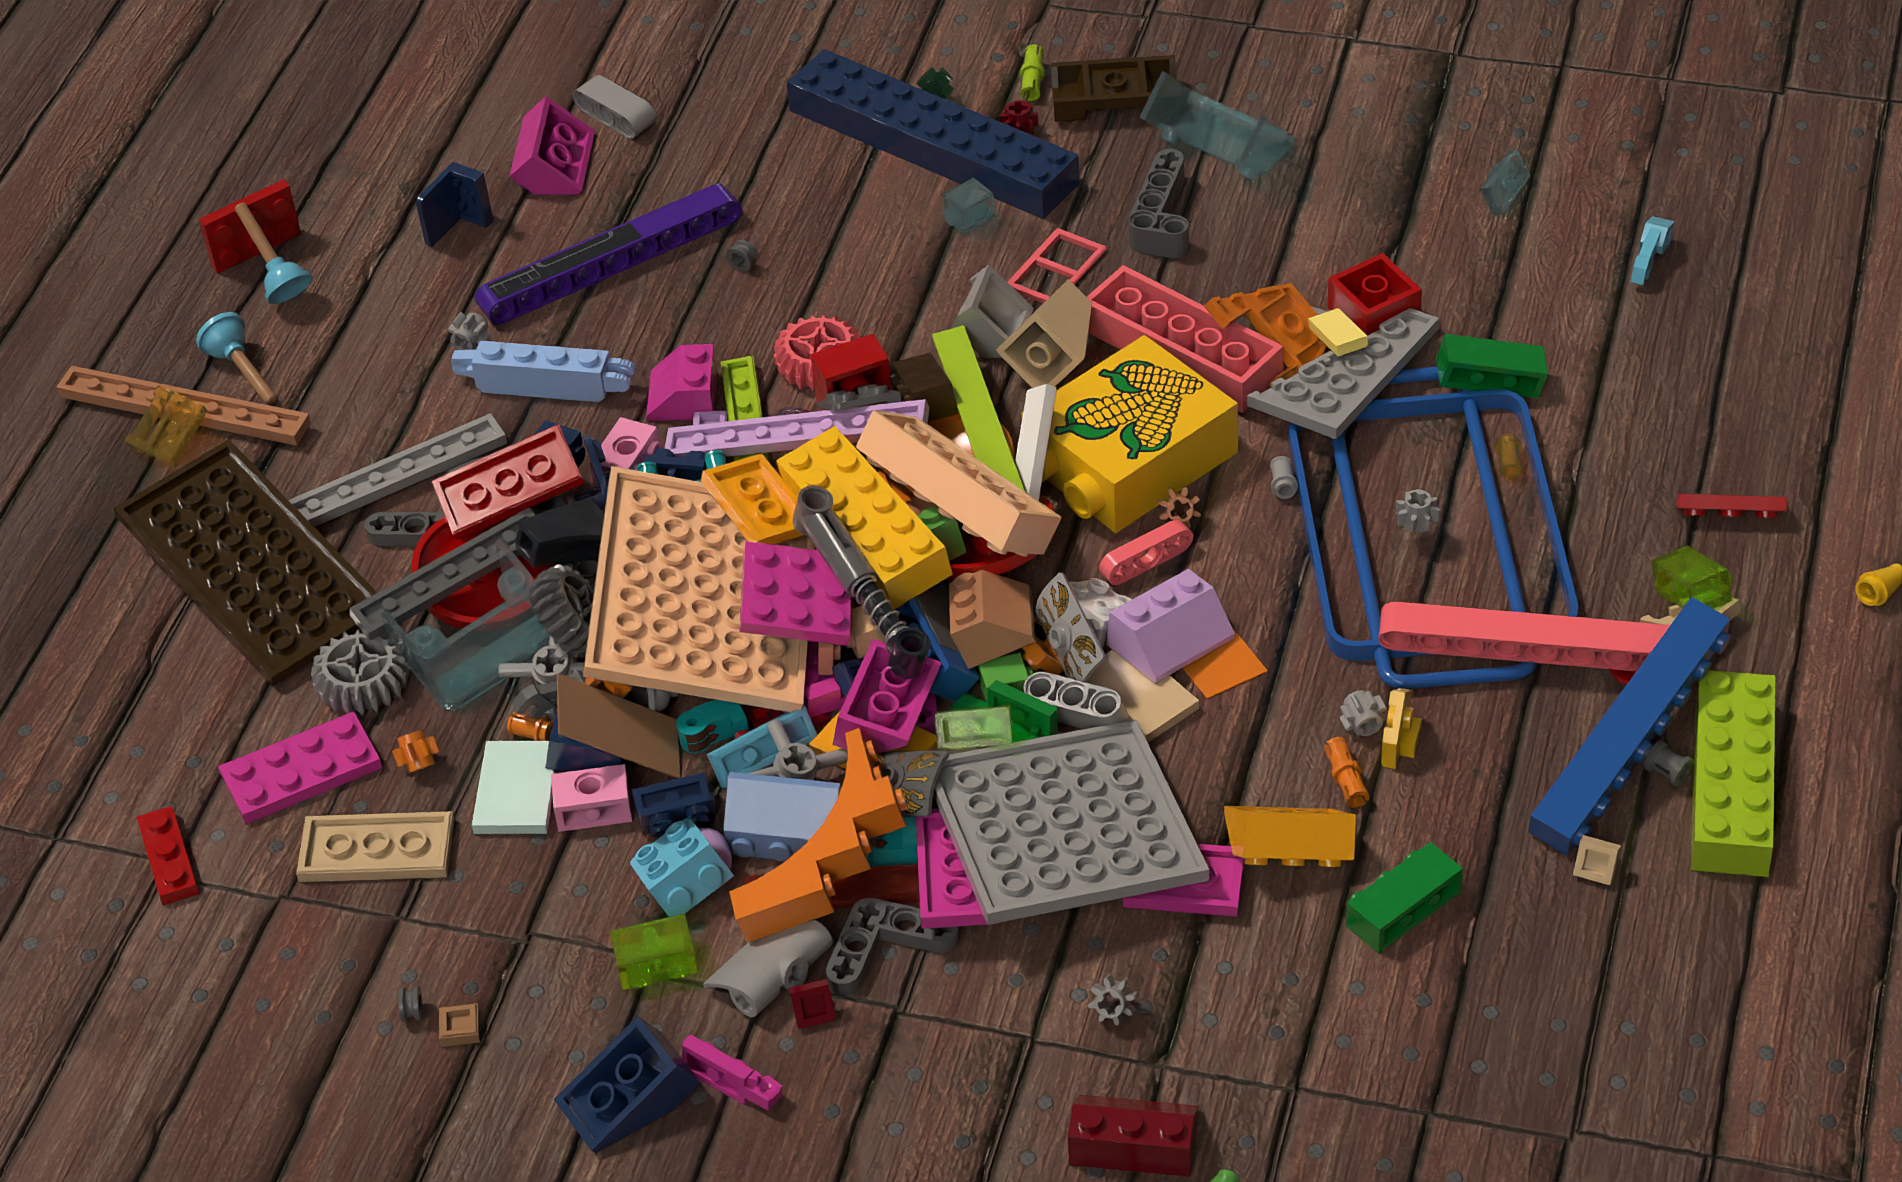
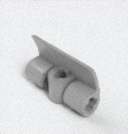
M811 920L751 941L703 983L704 988L719 987L728 989L737 1009L748 1017H756L779 995L780 987L789 990L790 987L799 986L804 983L808 967L832 946V937L821 923Z

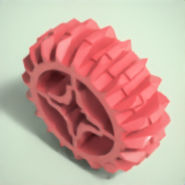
M824 314L821 318H815L813 315L808 320L799 318L797 324L788 323L787 329L780 331L779 338L775 340V364L781 378H786L789 385L797 384L799 389L808 386L813 392L815 388L810 354L861 338V336H859L856 327L850 326L849 321L841 322L838 316L829 319Z

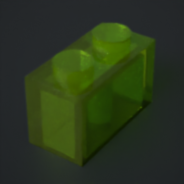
M1688 545L1651 560L1655 592L1679 607L1684 608L1691 597L1713 609L1732 601L1730 589L1732 578L1728 569Z
M1011 704L943 710L934 713L938 750L1012 744L1015 741Z
M685 914L609 931L622 990L643 987L651 983L672 978H682L689 974L698 973Z

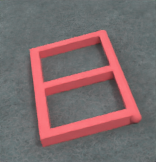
M1057 228L1011 277L1008 283L1020 295L1043 304L1050 296L1018 284L1035 265L1071 278L1070 281L1076 285L1104 254L1107 247ZM1059 239L1094 251L1078 271L1043 258Z

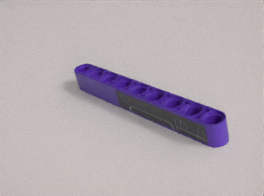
M711 185L485 283L476 291L475 302L492 323H506L730 225L740 217L742 206L724 185Z

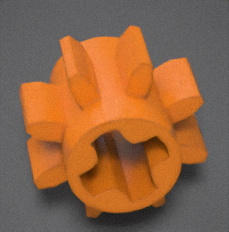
M422 729L397 738L400 747L392 752L398 767L406 765L409 773L435 764L432 755L439 753L440 750L434 735L426 738Z

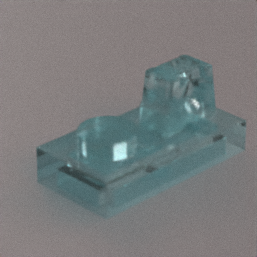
M1518 150L1508 151L1501 162L1493 166L1486 176L1487 180L1480 188L1483 198L1493 215L1504 214L1531 176Z

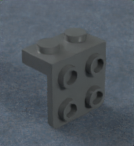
M877 384L857 387L858 393L856 394L855 392L845 393V390L826 393V400L817 401L818 409L838 411L864 405L901 402L900 391L888 390L887 385L877 386Z

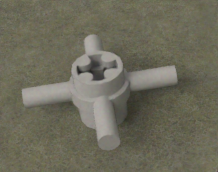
M550 636L549 646H545L537 651L534 655L533 663H500L499 677H533L537 685L557 681V674L568 677L576 670L583 672L585 662H574L570 654L563 651L560 644H555ZM553 703L554 706L541 715V717L547 716L550 720H554L557 703Z
M776 719L767 725L779 751L775 756L773 767L746 774L814 781L817 770L846 763L848 754L846 749L842 748L815 755L808 746L801 743H791L781 720Z

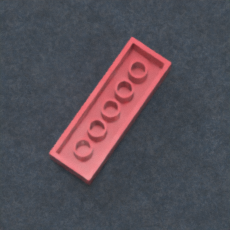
M1124 265L1087 296L1092 302L1089 334L1120 350L1141 336L1146 335L1238 403V411L1241 413L1248 408L1247 395L1256 390L1260 393L1270 388L1269 383L1283 372L1282 345L1237 322H1233L1222 329L1203 305Z

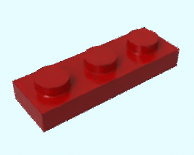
M1676 493L1675 507L1684 508V515L1705 516V509H1720L1719 516L1741 517V510H1755V517L1777 518V511H1786L1787 497Z
M173 806L136 816L162 905L199 895Z

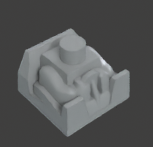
M987 265L970 278L969 282L973 286L952 328L964 325L972 348L983 359L1002 358L996 349L1031 316L1034 308L990 265Z

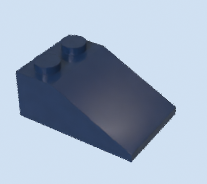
M637 1016L554 1098V1101L590 1150L597 1153L673 1111L701 1082L665 1035Z

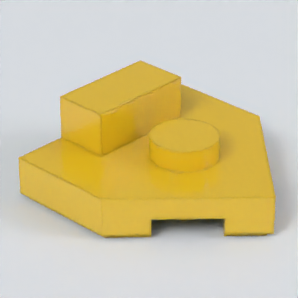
M1398 688L1390 692L1387 727L1384 728L1381 764H1383V767L1396 769L1399 755L1411 758L1415 756L1422 729V718L1413 717L1414 708L1411 707L1412 690Z

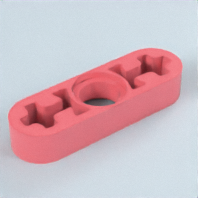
M1172 520L1109 552L1101 560L1099 571L1112 585H1120L1183 553L1191 545L1193 533L1181 520ZM1148 549H1150L1147 554L1142 556Z

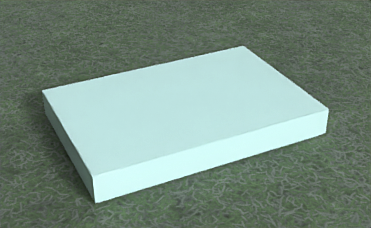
M486 741L472 820L474 834H547L553 798L551 774L557 773V770L545 768L549 741Z

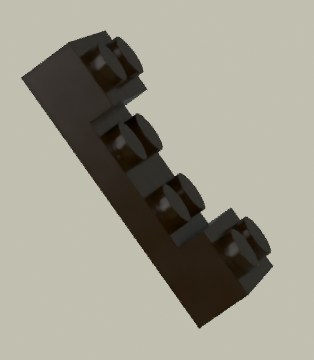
M1175 55L1051 63L1055 122L1086 120V110L1095 109L1104 110L1147 106L1148 116L1180 114Z

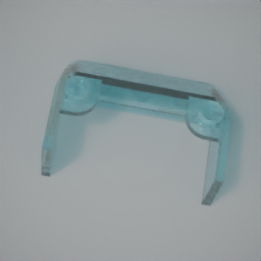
M1163 71L1140 115L1141 119L1162 131L1160 135L1162 139L1175 145L1180 140L1239 167L1237 171L1239 174L1252 180L1255 179L1256 175L1260 177L1265 176L1292 150L1297 140L1267 117L1261 115L1260 119L1257 120L1192 91Z
M501 538L495 541L501 571L503 572L498 580V590L505 602L446 639L438 628L424 625L406 634L387 610L381 613L388 639H391L394 646L399 648L402 657H405V660L408 662L409 668L436 702L448 710H455L465 706L505 680L506 678L499 677L500 663H531L539 649L549 646L550 635L546 634L543 625L538 623L539 618L533 612L534 605L529 599L531 596L529 588L532 586L534 579Z

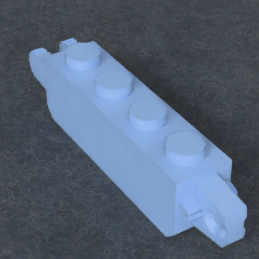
M480 341L476 350H454L451 358L453 373L474 378L476 388L483 393L600 402L605 398L607 392L619 391L621 393L627 391L631 384L629 379L634 375L636 368L632 361L610 358L609 351L495 341Z

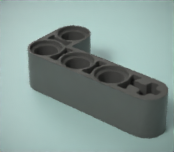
M1164 149L1157 153L1129 215V246L1135 252L1171 259L1182 258L1189 252V222L1182 216L1172 214L1184 186V155L1179 150Z

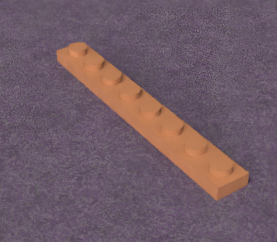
M76 366L69 368L56 387L58 396L61 398L296 446L311 424L309 413Z

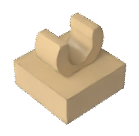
M1584 835L1580 840L1573 875L1611 885L1614 880L1621 845Z

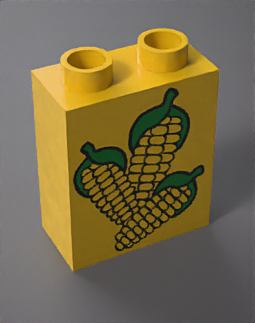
M1143 335L1056 391L1042 482L1048 480L1062 491L1068 505L1078 516L1084 519L1094 516L1114 533H1118L1160 505L1158 499L1167 500L1170 496L1168 488H1171L1174 493H1178L1184 486L1187 487L1238 453V403L1146 335Z

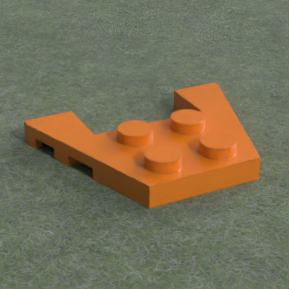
M1292 283L1261 288L1249 294H1244L1243 292L1234 293L1230 297L1220 299V296L1213 297L1204 305L1205 309L1222 329L1242 316H1246L1258 333L1283 346V362L1288 368L1277 375L1271 382L1279 378L1287 380L1298 374L1299 367L1321 356L1327 347L1309 328L1308 318L1318 314Z

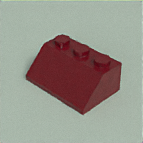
M1079 1094L1072 1105L1067 1137L1069 1165L1190 1177L1199 1106Z

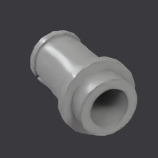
M1286 456L1275 457L1270 463L1273 476L1271 491L1280 499H1289L1295 495L1298 489V480L1293 476L1290 458Z

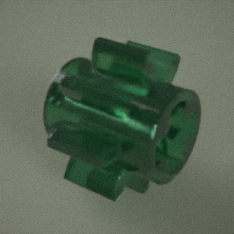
M930 67L916 82L922 90L944 99L954 89L949 84L953 78L943 67L938 72L933 67Z

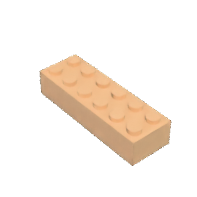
M873 410L856 445L858 450L867 455L866 460L870 464L887 469L891 472L889 475L891 479L900 484L911 486L915 489L913 492L915 496L924 501L935 503L939 506V513L950 519L959 520L963 523V530L971 535L986 539L988 541L987 546L997 553L1006 555L1007 551L1025 557L1028 553L1044 555L1062 518L916 416Z

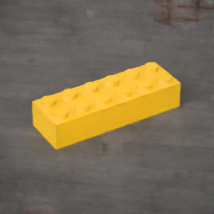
M836 426L776 460L782 479L797 498L801 489L813 485L820 486L831 493L833 497V510L878 574L879 580L876 586L878 589L885 591L883 596L886 600L892 601L891 608L893 610L953 575L945 546Z

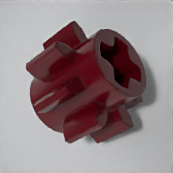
M1022 100L1012 101L1007 106L1005 105L1004 113L999 114V122L1028 134H1034V127L1039 126L1038 113L1033 112V105H1029Z

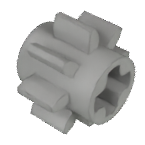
M460 312L447 329L448 332L452 333L450 337L451 343L458 350H476L480 341H488L491 337V334L487 332V321L477 313H469L465 316Z
M1419 489L1405 492V501L1396 500L1395 514L1398 515V525H1404L1408 531L1412 533L1430 531V522H1439L1440 509L1437 508V497L1431 498L1428 492Z
M1355 691L1345 698L1343 705L1340 706L1343 713L1340 720L1346 731L1353 729L1357 736H1369L1376 733L1382 727L1383 721H1386L1383 712L1387 708L1380 695L1373 697L1370 691Z
M1108 974L1104 978L1105 987L1098 983L1091 987L1090 990L1097 997L1088 1004V1007L1096 1008L1100 1014L1099 1022H1102L1105 1018H1113L1115 1025H1119L1123 1021L1122 1012L1128 1016H1132L1136 1012V1008L1130 1002L1139 995V992L1130 990L1127 985L1128 977L1122 981H1114L1113 976ZM1110 993L1112 998L1120 999V1003L1117 1006L1115 1001L1107 1000V996Z

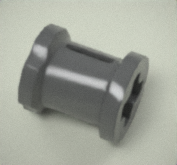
M1660 740L1654 744L1644 761V769L1649 772H1658L1670 779V783L1673 786L1679 788L1691 774L1695 761L1689 756L1682 757L1668 749L1667 743Z

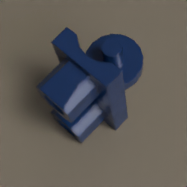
M657 448L653 456L645 455L643 462L650 461L656 463L658 475L692 481L701 480L703 471L707 470L705 456L702 451L691 450L686 454V458L674 457V452L669 449Z

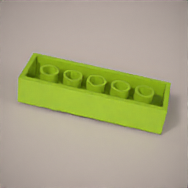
M1709 670L1702 681H1698L1695 710V763L1693 773L1690 870L1769 877L1774 828L1775 675Z

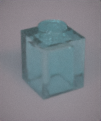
M975 178L943 194V216L949 225L955 226L963 234L995 218L993 193Z

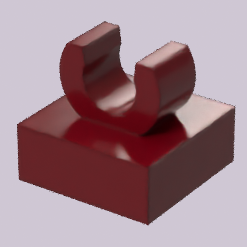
M827 979L789 988L798 1029L836 1020Z

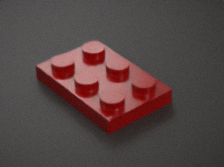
M284 179L199 218L210 264L217 274L260 254L259 249L235 211V207L239 203H246L272 248L301 234L290 185Z

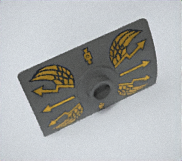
M890 751L878 753L879 761L873 763L874 768L879 766L883 777H889L894 790L902 789L908 806V810L902 811L903 817L930 816L936 781L943 765L949 758L948 751Z

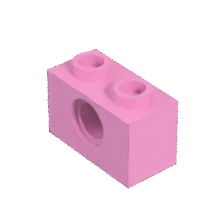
M620 417L601 445L606 459L605 462L600 463L602 471H609L610 473L611 466L637 471V466L643 463L645 455L653 456L657 448H662L661 442L658 439L657 427ZM590 461L593 484L595 487H599Z
M625 764L551 774L553 808L558 832L632 822L630 792Z

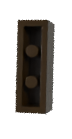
M931 352L892 363L894 374L890 375L893 391H900L901 402L926 399L929 406L928 422L959 414L952 382Z

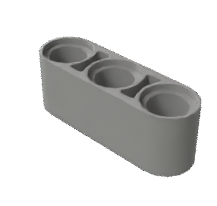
M596 75L573 92V100L580 111L626 138H635L657 121L655 110L646 100L601 75Z
M1047 672L1034 673L1024 683V693L1058 708L1059 723L1088 729L1130 720L1120 695L1112 689Z

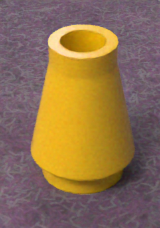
M1894 563L1889 567L1863 573L1855 586L1859 600L1868 606L1884 604L1902 584V565Z

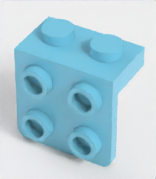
M687 818L673 823L666 830L665 834L654 843L640 848L630 862V865L649 892L673 922L734 876L694 822Z

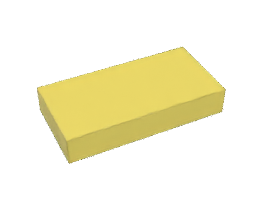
M1339 308L1308 318L1309 328L1338 357L1368 346L1367 335Z

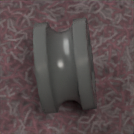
M743 239L735 241L726 253L728 263L732 268L740 272L749 271L759 258L757 249L750 242Z
M414 986L411 991H407L405 987L399 988L398 1007L401 1022H407L410 1017H414L416 1021L422 1020L423 1000L420 986Z

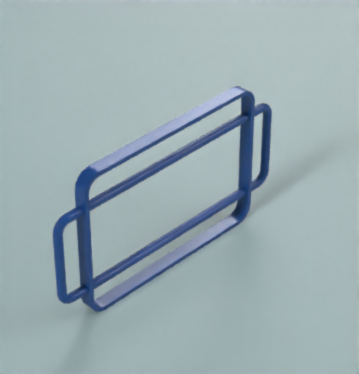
M1437 366L1400 370L1388 384L1439 380ZM1459 389V393L1372 400L1354 421L1464 412L1511 612L1526 613L1478 410L1505 409L1518 417L1568 615L1570 617H1578V602L1528 405L1524 398L1515 392L1502 389L1481 391ZM1289 422L1288 443L1294 475L1298 480V496L1325 639L1330 651L1337 657L1345 660H1375L1381 680L1395 689H1419L1517 680L1532 673L1537 663L1521 662L1512 666L1399 675L1393 672L1390 658L1431 654L1394 651L1386 649L1379 644L1378 636L1381 614L1344 432L1337 439L1331 438L1371 640L1350 641L1336 633L1333 626L1297 438L1298 431L1304 427Z

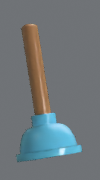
M246 203L237 204L235 207L237 215L267 263L265 267L268 273L264 279L266 301L269 304H279L303 292L313 280L312 274L298 264L285 262L282 257H278Z
M234 312L220 313L212 317L199 330L196 337L197 347L204 354L234 361L267 405L274 404L277 401V396L244 354L243 345L246 339L244 320Z

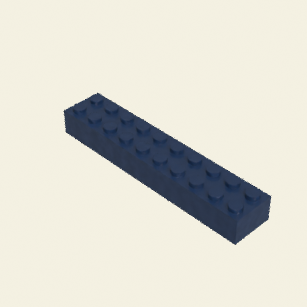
M823 49L787 81L791 112L1041 219H1044L1080 184L1078 154L826 49Z

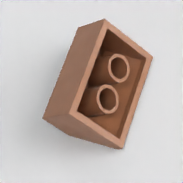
M984 570L961 574L953 582L949 583L950 635L968 669L1035 642L1032 590L1028 584Z

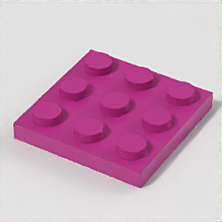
M745 541L739 632L848 645L850 638L851 597L846 593L819 551Z

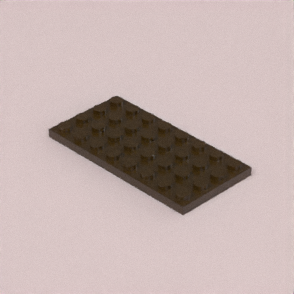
M230 439L114 507L117 519L272 686L314 661V657L320 655V647L330 646L331 638L340 640L343 638L344 632L350 636L354 635L358 629L361 631L351 618L349 608L377 593Z

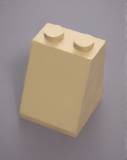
M1068 279L996 351L1032 388L1044 384L1055 387L1085 358L1092 302Z

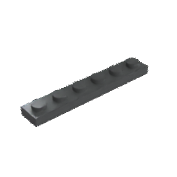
M530 508L523 510L349 608L351 618L369 640L376 638L520 556L521 553L514 546L519 520L534 516L535 514Z

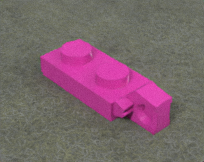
M691 1034L682 1042V1059L696 1077L741 1104L746 1105L750 1101L769 1111L782 1098V1085L769 1075L761 1076L757 1070L754 1071L744 1061L728 1056L719 1051L713 1044L703 1042Z

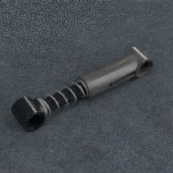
M814 485L801 489L798 493L792 519L794 528L798 532L809 536L846 593L850 597H856V601L863 605L864 613L871 615L870 622L878 626L877 632L885 637L884 643L890 653L888 659L890 670L896 676L904 679H913L920 676L924 670L930 650L931 641L929 636L918 628L907 627L905 621L899 620V612L893 611L891 608L892 601L886 600L883 596L885 591L878 589L876 586L879 580L878 574L833 510V497L831 493L820 486Z

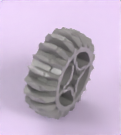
M359 629L354 635L350 636L344 632L343 638L340 640L331 638L330 646L320 647V655L314 657V666L311 668L315 693L318 694V697H320L325 706H331L335 712L343 709L346 714L359 711L362 716L365 710L373 709L377 712L379 705L390 706L391 698H400L401 689L407 687V677H409L406 653L400 647L396 638L390 639L386 632L376 638L369 640Z

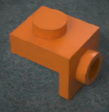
M1035 636L1034 643L1022 647L1025 651L1022 655L1023 659L1035 671L1042 669L1047 673L1059 675L1063 671L1048 638L1043 641Z

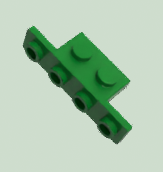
M995 680L988 687V703L969 694H963L946 712V719L1003 745L1056 735L1058 708Z

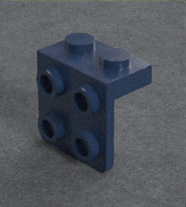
M452 162L419 194L416 200L424 241L426 245L431 247L460 219L487 228L494 221L484 173L456 162Z
M589 433L582 435L599 487L569 496L567 500L571 504L591 498L602 509L606 505L610 473L609 471H602L600 463L605 462L606 459L598 438L592 440Z
M705 773L632 789L642 835L650 834L651 837H661L669 826L686 818L691 819L697 828L707 825L709 819L715 818V801L713 793H709Z

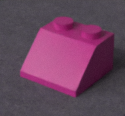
M714 344L680 345L651 370L647 421L693 420L694 412L715 411L718 372Z

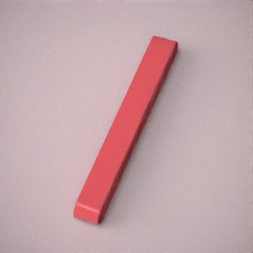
M1390 602L1385 604L1381 610L1378 641L1382 647L1394 651L1637 671L1670 625Z

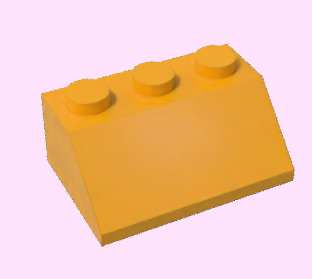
M1224 806V815L1233 855L1245 858V864L1268 865V858L1282 859V865L1305 866V859L1318 860V866L1341 867V860H1354L1356 814L1327 808Z

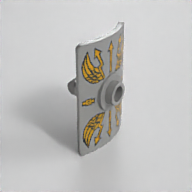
M1059 572L1041 592L1036 604V615L1067 678L1087 682L1091 674L1106 659V655L1096 637L1100 624L1094 619L1086 618L1065 574Z

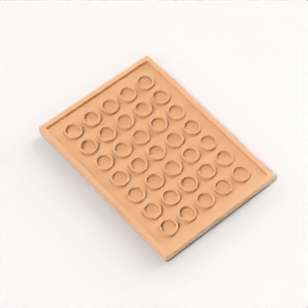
M611 466L583 677L787 712L802 710L808 641L739 632L743 550L747 539L702 482ZM808 535L775 544L812 550L815 548Z

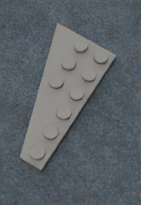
M1409 308L1379 324V330L1367 336L1368 346L1339 357L1331 350L1299 367L1298 374L1289 379L1279 378L1271 382V388L1263 393L1256 390L1247 395V406L1337 439L1439 329V318Z

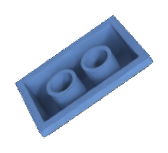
M729 772L724 836L731 855L786 861L802 848L824 823L838 799L841 790L840 783Z

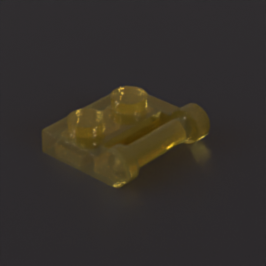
M158 385L153 393L155 398L133 434L129 433L124 443L138 452H143L175 467L208 410L204 405ZM168 403V408L161 417L160 421L158 422L148 441H146L145 439L147 435L149 434L150 430L152 429L153 425L155 424L165 405Z

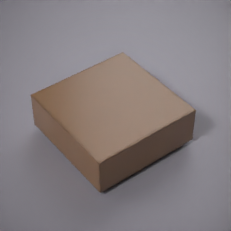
M478 1003L439 1008V1040L441 1047L480 1043V1011Z

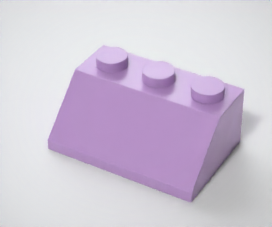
M1187 569L1110 611L1106 645L1156 683L1234 639L1235 633L1214 588L1193 571Z

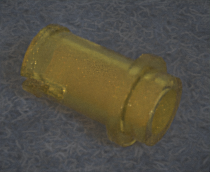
M1504 434L1498 438L1494 446L1495 453L1499 456V472L1501 476L1504 475L1505 479H1515L1522 473L1520 463L1522 442L1513 434Z

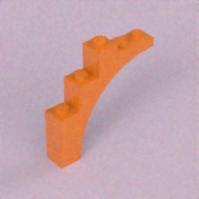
M859 728L845 733L848 751L845 779L838 799L821 827L802 848L783 864L757 880L729 891L735 919L747 943L834 913L831 897L837 894L833 882L870 869L867 854L873 851L869 839L906 827L902 811L908 810V806L902 789L894 790L889 777H883L880 767L874 768L873 763L879 761L872 740L865 742Z

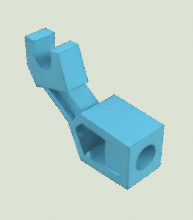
M1652 216L1645 223L1640 241L1641 251L1639 256L1637 255L1630 282L1644 285L1645 280L1649 279L1655 253L1663 254L1671 243L1675 221Z

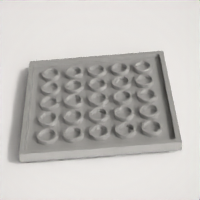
M1137 720L950 754L936 781L933 796L987 925L1209 881L1207 863Z

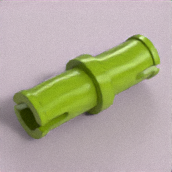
M1036 44L1026 47L1024 64L1020 69V77L1022 78L1020 95L1025 100L1028 91L1027 101H1035L1040 97V85L1045 76V69L1043 67L1045 52L1040 46L1037 55L1038 45Z

